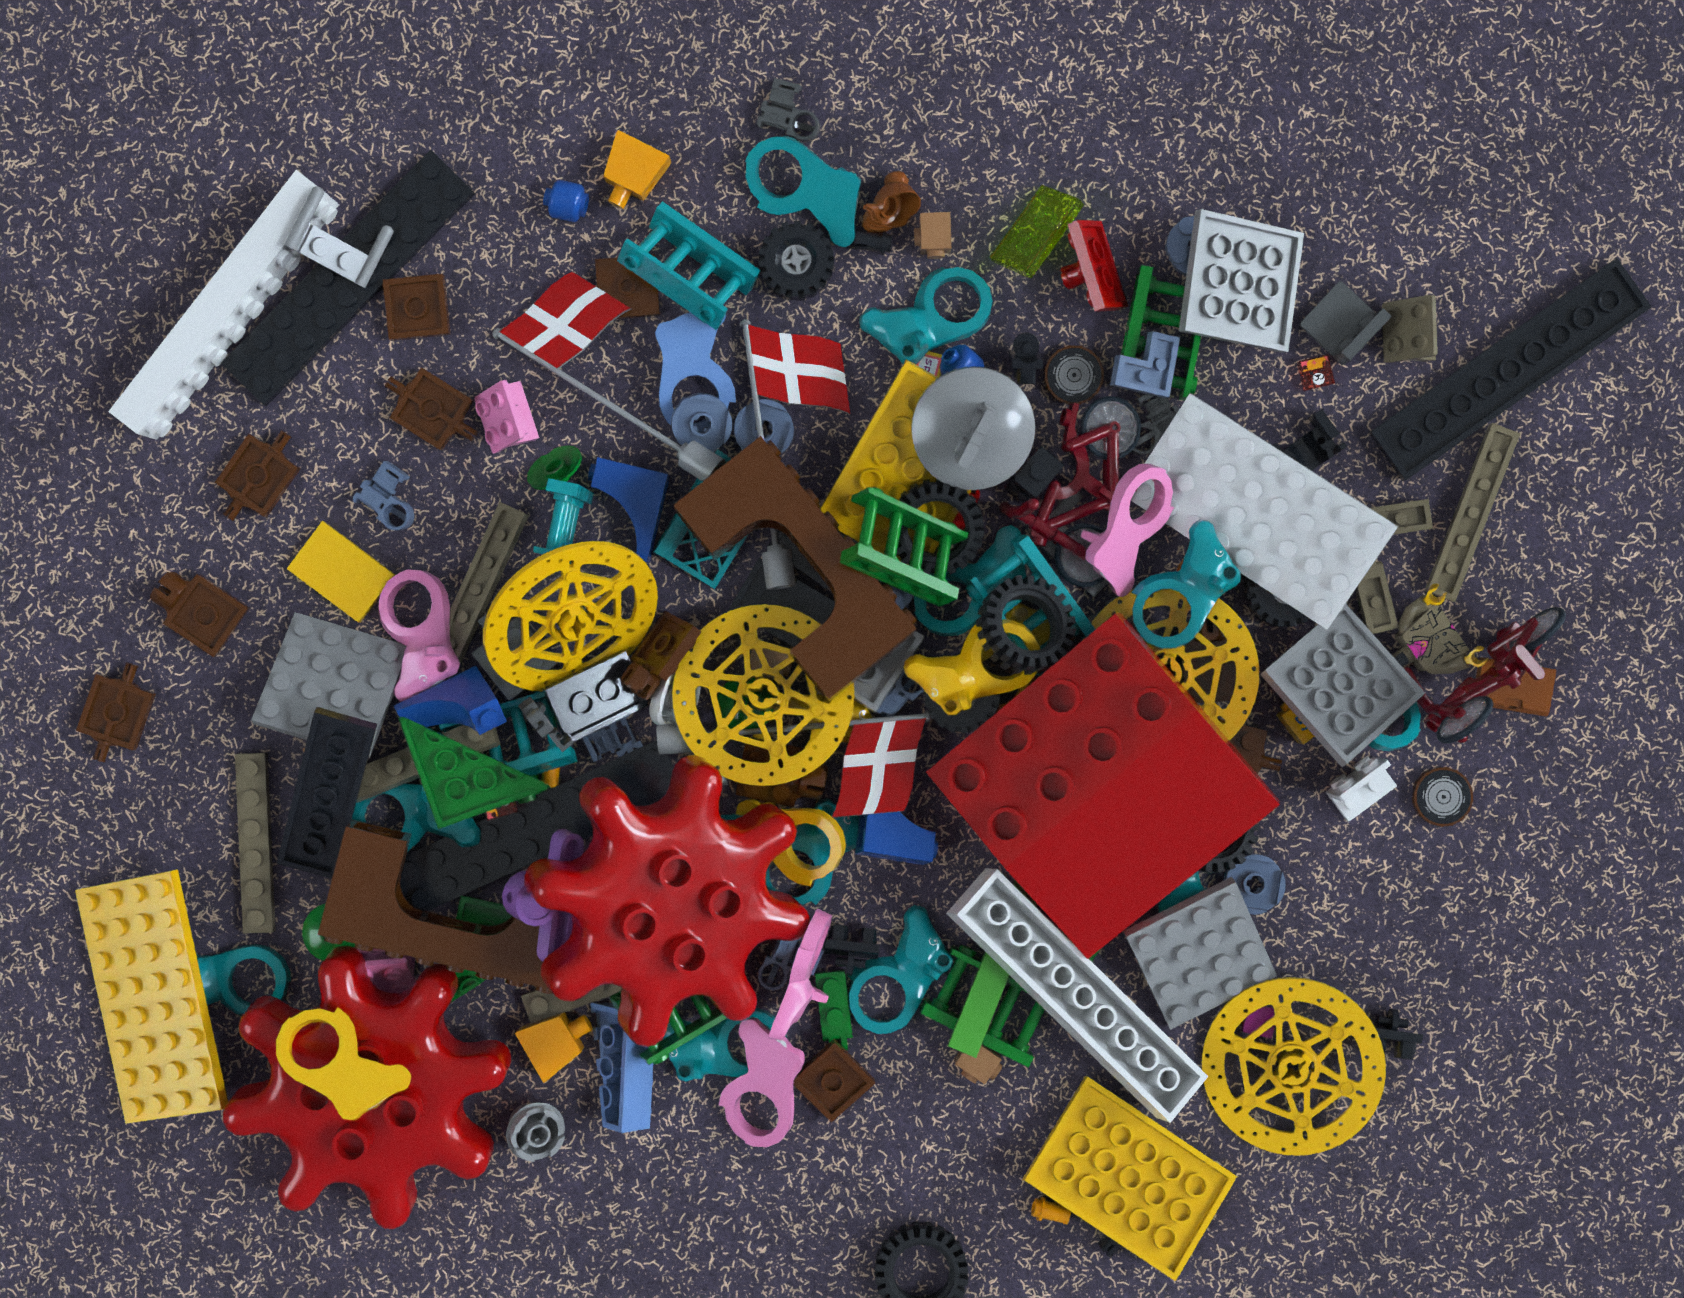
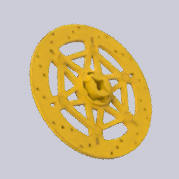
M604 541L569 544L537 557L522 567L505 583L492 601L487 612L483 627V646L491 666L500 677L510 684L522 689L542 692V688L621 650L626 651L629 656L647 634L655 616L658 591L653 573L646 562L632 550L622 545ZM584 564H600L615 568L619 572L612 578L580 572V567ZM561 571V576L531 599H522L537 583L551 574ZM589 582L599 584L600 586L584 594L581 583ZM573 583L576 593L567 595L569 584ZM632 585L634 590L633 612L629 619H622L621 592ZM560 588L556 602H543L544 599ZM604 594L596 603L592 601L596 597ZM613 599V615L601 612ZM534 610H548L546 616L533 612ZM512 617H520L522 644L515 650L510 651L507 641L508 624ZM597 620H601L608 623L609 625L605 626L595 624ZM534 621L542 624L543 626L529 638V622ZM555 623H557L561 630H558V628L555 626ZM547 633L551 635L547 639L538 643ZM587 634H600L583 647ZM611 636H619L602 653L582 663L583 657ZM576 641L574 651L570 652L568 642ZM560 642L562 653L543 651ZM531 658L562 662L563 668L559 670H541L529 667L525 663Z
M1171 589L1159 590L1153 593L1154 596L1146 600L1143 610L1157 606H1169L1170 614L1168 619L1150 624L1147 628L1153 631L1165 627L1166 630L1163 637H1170L1173 627H1178V634L1181 633L1188 625L1186 622L1187 614L1191 611L1187 599L1180 592ZM1130 590L1128 595L1117 597L1105 606L1091 624L1094 628L1097 629L1113 616V612L1122 613L1126 619L1132 616V608L1137 596L1131 593L1133 590ZM1182 599L1183 605L1182 608L1179 609L1178 603L1179 600ZM1218 599L1207 619L1213 622L1227 639L1226 644L1216 647L1198 633L1195 638L1206 646V650L1186 653L1185 645L1177 649H1159L1151 645L1149 647L1156 655L1165 653L1164 658L1160 659L1165 666L1168 665V660L1171 659V670L1176 672L1175 677L1179 682L1182 679V669L1176 661V656L1178 655L1185 662L1183 666L1185 671H1188V678L1186 683L1182 682V686L1187 691L1190 687L1194 688L1204 701V705L1200 707L1225 737L1231 740L1244 725L1255 703L1259 686V661L1254 641L1244 622L1231 607L1221 599ZM1239 647L1240 650L1238 652H1230L1231 649ZM1213 657L1211 662L1196 670L1193 669L1192 658ZM1234 661L1236 665L1235 688L1227 708L1222 709L1215 703L1221 667L1223 663ZM1213 668L1214 675L1211 691L1207 695L1195 681V677ZM1221 716L1226 722L1222 724L1217 717Z
M767 604L750 605L731 610L718 616L700 630L701 634L696 639V643L692 648L693 651H688L679 663L678 669L675 672L672 691L674 715L679 731L695 755L704 758L715 767L720 766L718 770L721 776L738 783L754 786L785 784L802 778L816 770L829 759L842 742L853 714L854 682L833 698L830 703L818 701L815 686L806 675L810 691V697H806L791 689L792 684L800 673L803 672L799 665L787 680L779 673L782 669L795 662L790 655L791 649L761 641L757 635L759 628H775L792 633L803 640L821 626L820 623L811 617L788 607ZM745 622L748 623V626H749V630H748V631H746L745 628H744V623H745ZM732 635H740L742 644L717 669L710 671L703 668L705 660L720 643ZM755 649L762 664L760 669L751 670L750 650ZM763 649L786 654L788 658L775 667L770 668ZM741 654L744 655V675L723 673ZM695 673L700 675V677L694 678L691 676V674ZM763 675L774 677V681L779 686L782 684L784 694L778 692L776 685L771 680L764 679ZM755 677L757 679L753 683L747 684L752 678ZM718 681L739 682L737 692L734 693L718 685ZM699 686L708 688L718 725L711 733L705 731L697 712L696 688ZM763 688H767L768 693L774 698H765L764 702H760L759 697L754 692H762ZM717 693L736 700V704L726 718H722ZM743 696L749 698L753 707L759 711H768L775 706L780 707L773 713L768 711L764 712V715H757L753 713L754 710L748 704L745 705ZM794 697L810 706L809 709L788 708L790 698ZM742 710L748 718L730 729L728 725L738 711ZM827 712H834L836 716H829ZM784 714L803 716L804 719L786 736L783 735L782 716ZM812 719L822 720L825 723L819 735L809 746L794 756H788L786 745ZM776 720V741H772L765 726L766 721ZM757 722L765 740L758 741L739 735V732L752 723ZM715 740L716 744L709 748V744ZM729 740H735L769 751L770 761L767 763L745 761L724 751L723 746ZM779 759H782L783 768L779 767Z
M1285 977L1266 980L1254 984L1235 995L1223 1006L1211 1023L1202 1052V1071L1208 1076L1204 1081L1205 1090L1221 1120L1230 1130L1248 1143L1260 1149L1282 1155L1300 1156L1321 1153L1333 1149L1352 1138L1367 1124L1381 1100L1386 1079V1063L1382 1042L1375 1026L1365 1011L1338 989L1306 978ZM1280 994L1283 995V1002L1279 1001L1278 996ZM1293 1001H1301L1317 1005L1334 1014L1338 1020L1331 1026H1327L1292 1012L1291 1003ZM1266 1005L1274 1007L1275 1015L1245 1038L1234 1033L1239 1024L1254 1011ZM1284 1021H1287L1294 1037L1293 1040H1282V1025ZM1349 1021H1352L1351 1025L1345 1027V1024H1347ZM1295 1023L1305 1024L1321 1032L1302 1041ZM1276 1026L1275 1045L1254 1041L1270 1027ZM1348 1036L1355 1038L1360 1049L1362 1059V1076L1360 1081L1349 1079L1347 1075L1342 1041ZM1329 1037L1331 1041L1319 1054L1311 1048L1312 1045ZM1222 1039H1227L1230 1043L1224 1042ZM1248 1049L1268 1051L1267 1060L1263 1061L1248 1052ZM1333 1049L1337 1050L1340 1073L1321 1063ZM1227 1052L1239 1056L1245 1092L1238 1097L1232 1095L1225 1076L1224 1064ZM1247 1060L1265 1070L1254 1084L1249 1082ZM1277 1061L1278 1067L1273 1072L1272 1065H1275ZM1290 1062L1292 1065L1298 1064L1299 1069L1296 1071L1293 1068L1288 1069L1287 1064ZM1311 1062H1314V1068H1311L1309 1072L1308 1067ZM1321 1072L1339 1082L1338 1085L1318 1082L1319 1074ZM1268 1079L1275 1085L1274 1088L1260 1095L1255 1094ZM1314 1088L1332 1092L1315 1107H1310V1089ZM1359 1090V1091L1364 1092L1365 1094H1364V1095H1361V1094L1357 1093L1356 1091ZM1284 1092L1290 1106V1111L1265 1101ZM1293 1093H1304L1302 1112H1299L1292 1096ZM1340 1096L1352 1099L1350 1106L1338 1118L1319 1128L1312 1126L1311 1119ZM1238 1106H1242L1238 1111H1234ZM1255 1107H1259L1294 1121L1295 1130L1291 1132L1268 1127L1252 1118L1249 1112ZM1303 1131L1307 1132V1138L1303 1137Z

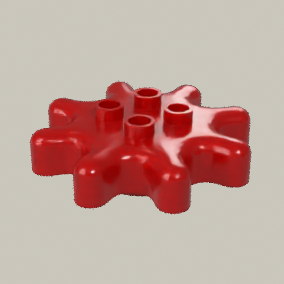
M688 755L676 763L666 795L660 801L647 806L633 805L626 793L610 779L596 777L589 780L582 787L579 795L580 805L593 827V839L588 849L580 857L571 861L540 859L533 862L527 868L524 875L526 890L541 907L564 911L572 916V932L569 939L550 953L542 963L541 976L544 983L554 996L563 1001L578 1000L603 984H614L621 987L618 1022L628 1037L635 1044L643 1047L654 1046L663 1039L673 1008L681 1000L690 996H707L727 1019L742 1021L749 1018L757 1005V995L744 972L745 962L749 954L759 943L765 940H799L805 935L810 923L809 913L802 904L791 895L768 890L766 886V872L769 864L795 841L797 829L794 820L772 804L756 806L735 820L721 818L719 813V800L722 792L720 771L704 758L697 755Z
M339 946L334 948L321 963L318 970L321 1004L310 1010L323 1009L334 1013L337 1007L349 1016L354 1024L359 1057L388 1066L403 1065L411 1074L410 1084L405 1091L390 1096L378 1107L364 1113L355 1121L343 1119L331 1100L320 1092L294 1080L283 1070L278 1062L276 1039L281 1027L289 1017L292 1018L304 1010L295 1009L273 996H262L257 998L241 1016L239 1021L241 1037L247 1044L260 1051L268 1059L271 1066L270 1079L263 1082L240 1087L223 1110V1123L226 1129L234 1135L247 1136L258 1133H270L279 1137L286 1144L292 1155V1163L278 1186L279 1201L286 1209L294 1212L305 1210L316 1201L322 1190L328 1185L348 1183L357 1186L365 1193L376 1224L384 1229H396L408 1220L417 1200V1189L414 1180V1172L427 1165H437L466 1180L477 1178L486 1171L494 1150V1142L486 1130L473 1123L466 1116L463 1109V1100L471 1094L492 1090L503 1083L511 1064V1053L508 1047L498 1040L462 1042L449 1032L444 1022V1012L456 993L458 978L455 972L445 969L446 965L433 964V966H428L408 990L401 993H389L378 989L372 984L365 967L363 955L354 947ZM323 1022L310 1023L302 1027L292 1042V1055L295 1062L300 1067L306 1069H320L328 1065L335 1058L339 1049V1036L335 1028Z

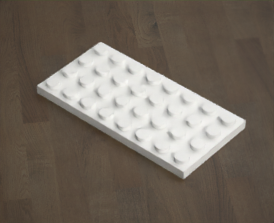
M1193 394L1188 395L1145 464H1152L1165 469L1172 481L1173 495L1170 506H1173L1174 509L1166 522L1167 525L1189 538V529L1199 519L1210 521L1214 526L1219 541L1228 552L1234 565L1243 575L1325 629H1329L1399 527ZM1149 479L1142 483L1131 498L1132 502L1146 511L1154 497L1155 488L1153 480Z

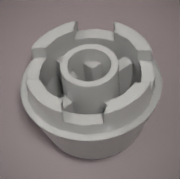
M539 1102L524 1103L518 1106L510 1115L506 1131L508 1147L517 1157L530 1162H535L534 1160L542 1159L548 1155L552 1157L561 1148L565 1139L564 1119L561 1113L550 1104Z

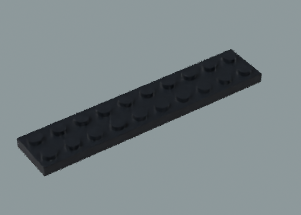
M430 150L341 240L368 255L382 227L388 225L393 229V235L366 288L318 264L221 364L264 406H267L383 288V280L392 279L475 193Z
M1616 258L1368 433L1401 480L1406 481L1652 306L1621 262Z
M656 740L538 794L534 801L514 805L497 813L498 816L496 814L492 817L494 818H486L477 822L476 825L481 830V838L478 845L461 847L454 840L445 837L406 855L400 879L404 897L415 908L429 911L528 866L529 863L532 864L549 856L551 837L559 829H567L581 836L583 840L593 836L591 821L579 802L582 787L593 778L604 777L610 779L626 793L633 805L647 806L660 801L666 795L672 771L675 767L670 755H659Z

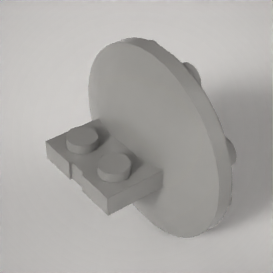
M963 367L940 376L922 393L912 417V440L921 463L935 478L955 488L958 487L965 490L985 489L1007 480L1024 464L1034 442L1035 419L1026 395L1008 376L985 367Z

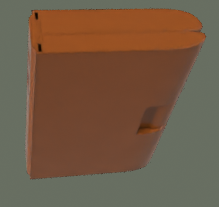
M1489 659L1483 666L1478 667L1476 678L1485 673L1495 660ZM1542 667L1545 671V676L1540 680H1534L1526 671L1518 687L1511 689L1509 685L1503 686L1487 696L1492 699L1493 708L1547 717L1550 712L1557 670ZM1482 702L1476 705L1486 707L1487 704Z

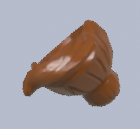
M892 171L884 178L885 186L878 191L873 203L863 205V209L866 212L863 215L862 227L867 232L883 233V231L903 227L921 207V198L908 185L909 179L904 172Z

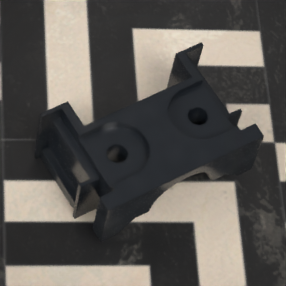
M1324 408L1308 418L1314 428L1282 451L1277 443L1272 444V446L1311 471L1347 447L1344 442L1336 445L1332 440L1341 432L1337 431L1324 413ZM1318 438L1322 440V444L1318 443Z

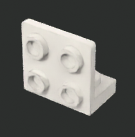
M1366 756L1354 765L1355 771L1348 776L1342 774L1329 784L1332 788L1326 791V794L1346 821H1351L1397 787L1385 770L1391 766L1387 759L1377 757L1370 759L1369 756Z

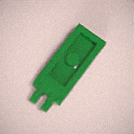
M845 969L815 972L817 989L829 995L827 1003L818 1002L823 1041L830 1042L833 1039H841L842 1047L848 1051L847 1039L853 1038Z

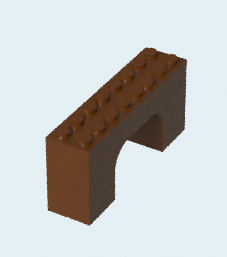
M760 436L673 506L677 515L714 561L749 533L762 528L776 529L789 537L828 585L835 601V607L831 616L825 623L790 650V655L824 698L830 702L911 637L917 629L914 626L917 621L906 607L901 610L895 603L897 596L887 583L882 586L877 579L839 563L841 552L854 546L855 543L848 535L844 538L838 532L839 524L828 511L823 514L819 509V499L809 487L805 490L802 488L799 481L800 476L792 465L787 464L785 466L781 462V457L779 456L781 452L771 440L765 442Z
M353 819L350 821L344 831L318 935L325 936V941L333 944H342L343 941L355 943V948L359 950L373 951V948L385 950V955L402 959L406 955L416 958L415 962L419 964L433 966L434 962L446 965L445 969L452 972L463 973L464 969L476 972L475 976L482 979L493 980L495 976L506 979L505 983L512 986L523 987L525 983L536 986L535 990L552 994L542 979L541 966L543 961L537 956L540 925H527L511 916L503 923L488 926L415 908L404 897L400 884L412 834Z

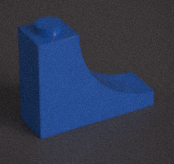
M597 457L596 464L591 463L588 481H592V488L609 494L623 506L635 529L637 540L636 554L646 563H650L670 476L665 473Z
M476 666L394 705L399 718L406 717L426 727L439 724H461L474 729L479 735L507 722L497 698Z
M901 812L859 815L855 855L925 865L933 862V858L937 855L938 841L935 840L936 832L915 825Z

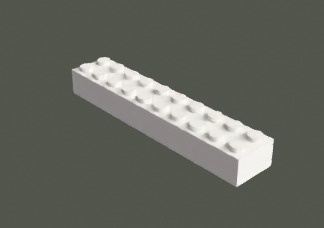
M295 170L108 411L138 435L157 440L159 437H164L172 427L171 421L176 414H181L188 408L191 402L190 396L196 389L200 390L209 380L208 373L214 366H219L227 357L226 350L232 342L236 343L243 337L246 331L244 327L251 318L255 319L261 314L264 309L263 302L269 295H274L281 288L283 283L281 279L287 271H293L300 263L301 258L299 256L301 254L284 244L311 190L317 185ZM324 192L310 221V224L319 229L324 224L331 223L338 212L336 208L339 204L327 193Z
M985 868L946 913L1156 1118L1171 1123L1208 1078L1099 968L1087 959L998 869Z

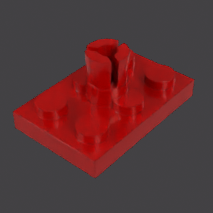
M1076 220L1067 224L1070 231L1068 233L1069 243L1076 250L1079 261L1061 267V278L1066 288L1070 290L1086 283L1088 289L1086 297L1095 312L1117 311L1128 307L1102 221Z

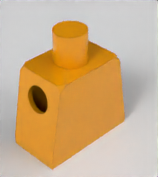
M617 130L603 176L608 184L614 186L608 202L624 210L631 195L644 201L672 162L670 156Z
M564 1012L533 1024H526L520 1027L515 1032V1035L544 1083L582 1052L584 1045L580 1037L592 1031L593 1028L586 1015H582L570 1022Z

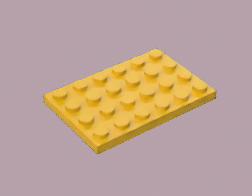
M907 359L820 507L823 514L828 511L839 524L838 531L858 542L865 507L852 502V495L868 487H875L881 489L884 494L899 500L901 494L905 490L909 491L911 485L915 483L920 485L923 484V480L930 479V482H936V478L923 466L917 456L912 440L911 426L913 413L919 398L926 388L938 377ZM941 501L925 503L917 508L937 519L950 523L953 522L959 512L952 505ZM877 513L871 546L874 550L884 554L890 519ZM908 528V534L913 542L915 531ZM926 536L924 551L934 553L939 542ZM896 555V557L901 562V557L899 555Z
M1085 1076L1022 1180L1170 1279L1176 1281L1237 1176L1088 1076Z

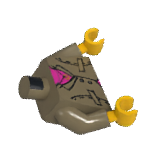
M1432 584L1427 595L1420 596L1404 609L1398 623L1399 632L1395 635L1402 648L1392 654L1403 668L1413 663L1418 671H1427L1430 674H1452L1467 669L1471 665L1481 667L1489 660V658L1478 660L1475 657L1476 652L1484 649L1482 646H1477L1469 655L1466 654L1469 648L1439 606L1444 602L1447 593H1444L1441 597H1435L1432 594L1438 588V584Z

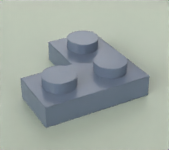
M1155 331L1148 332L1143 360L1124 355L1115 356L1110 386L1162 398L1170 397L1180 337Z

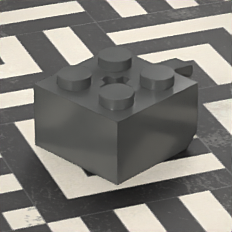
M487 614L478 620L482 628L484 627ZM517 617L508 624L507 641L510 651L515 650L522 644L520 617ZM529 623L530 638L536 631ZM483 645L471 653L509 701L517 699L527 691L510 684L497 674L485 654ZM547 648V649L543 650V651L552 652V651L550 650V648ZM531 658L525 663L529 667L541 670H553L561 664V662Z

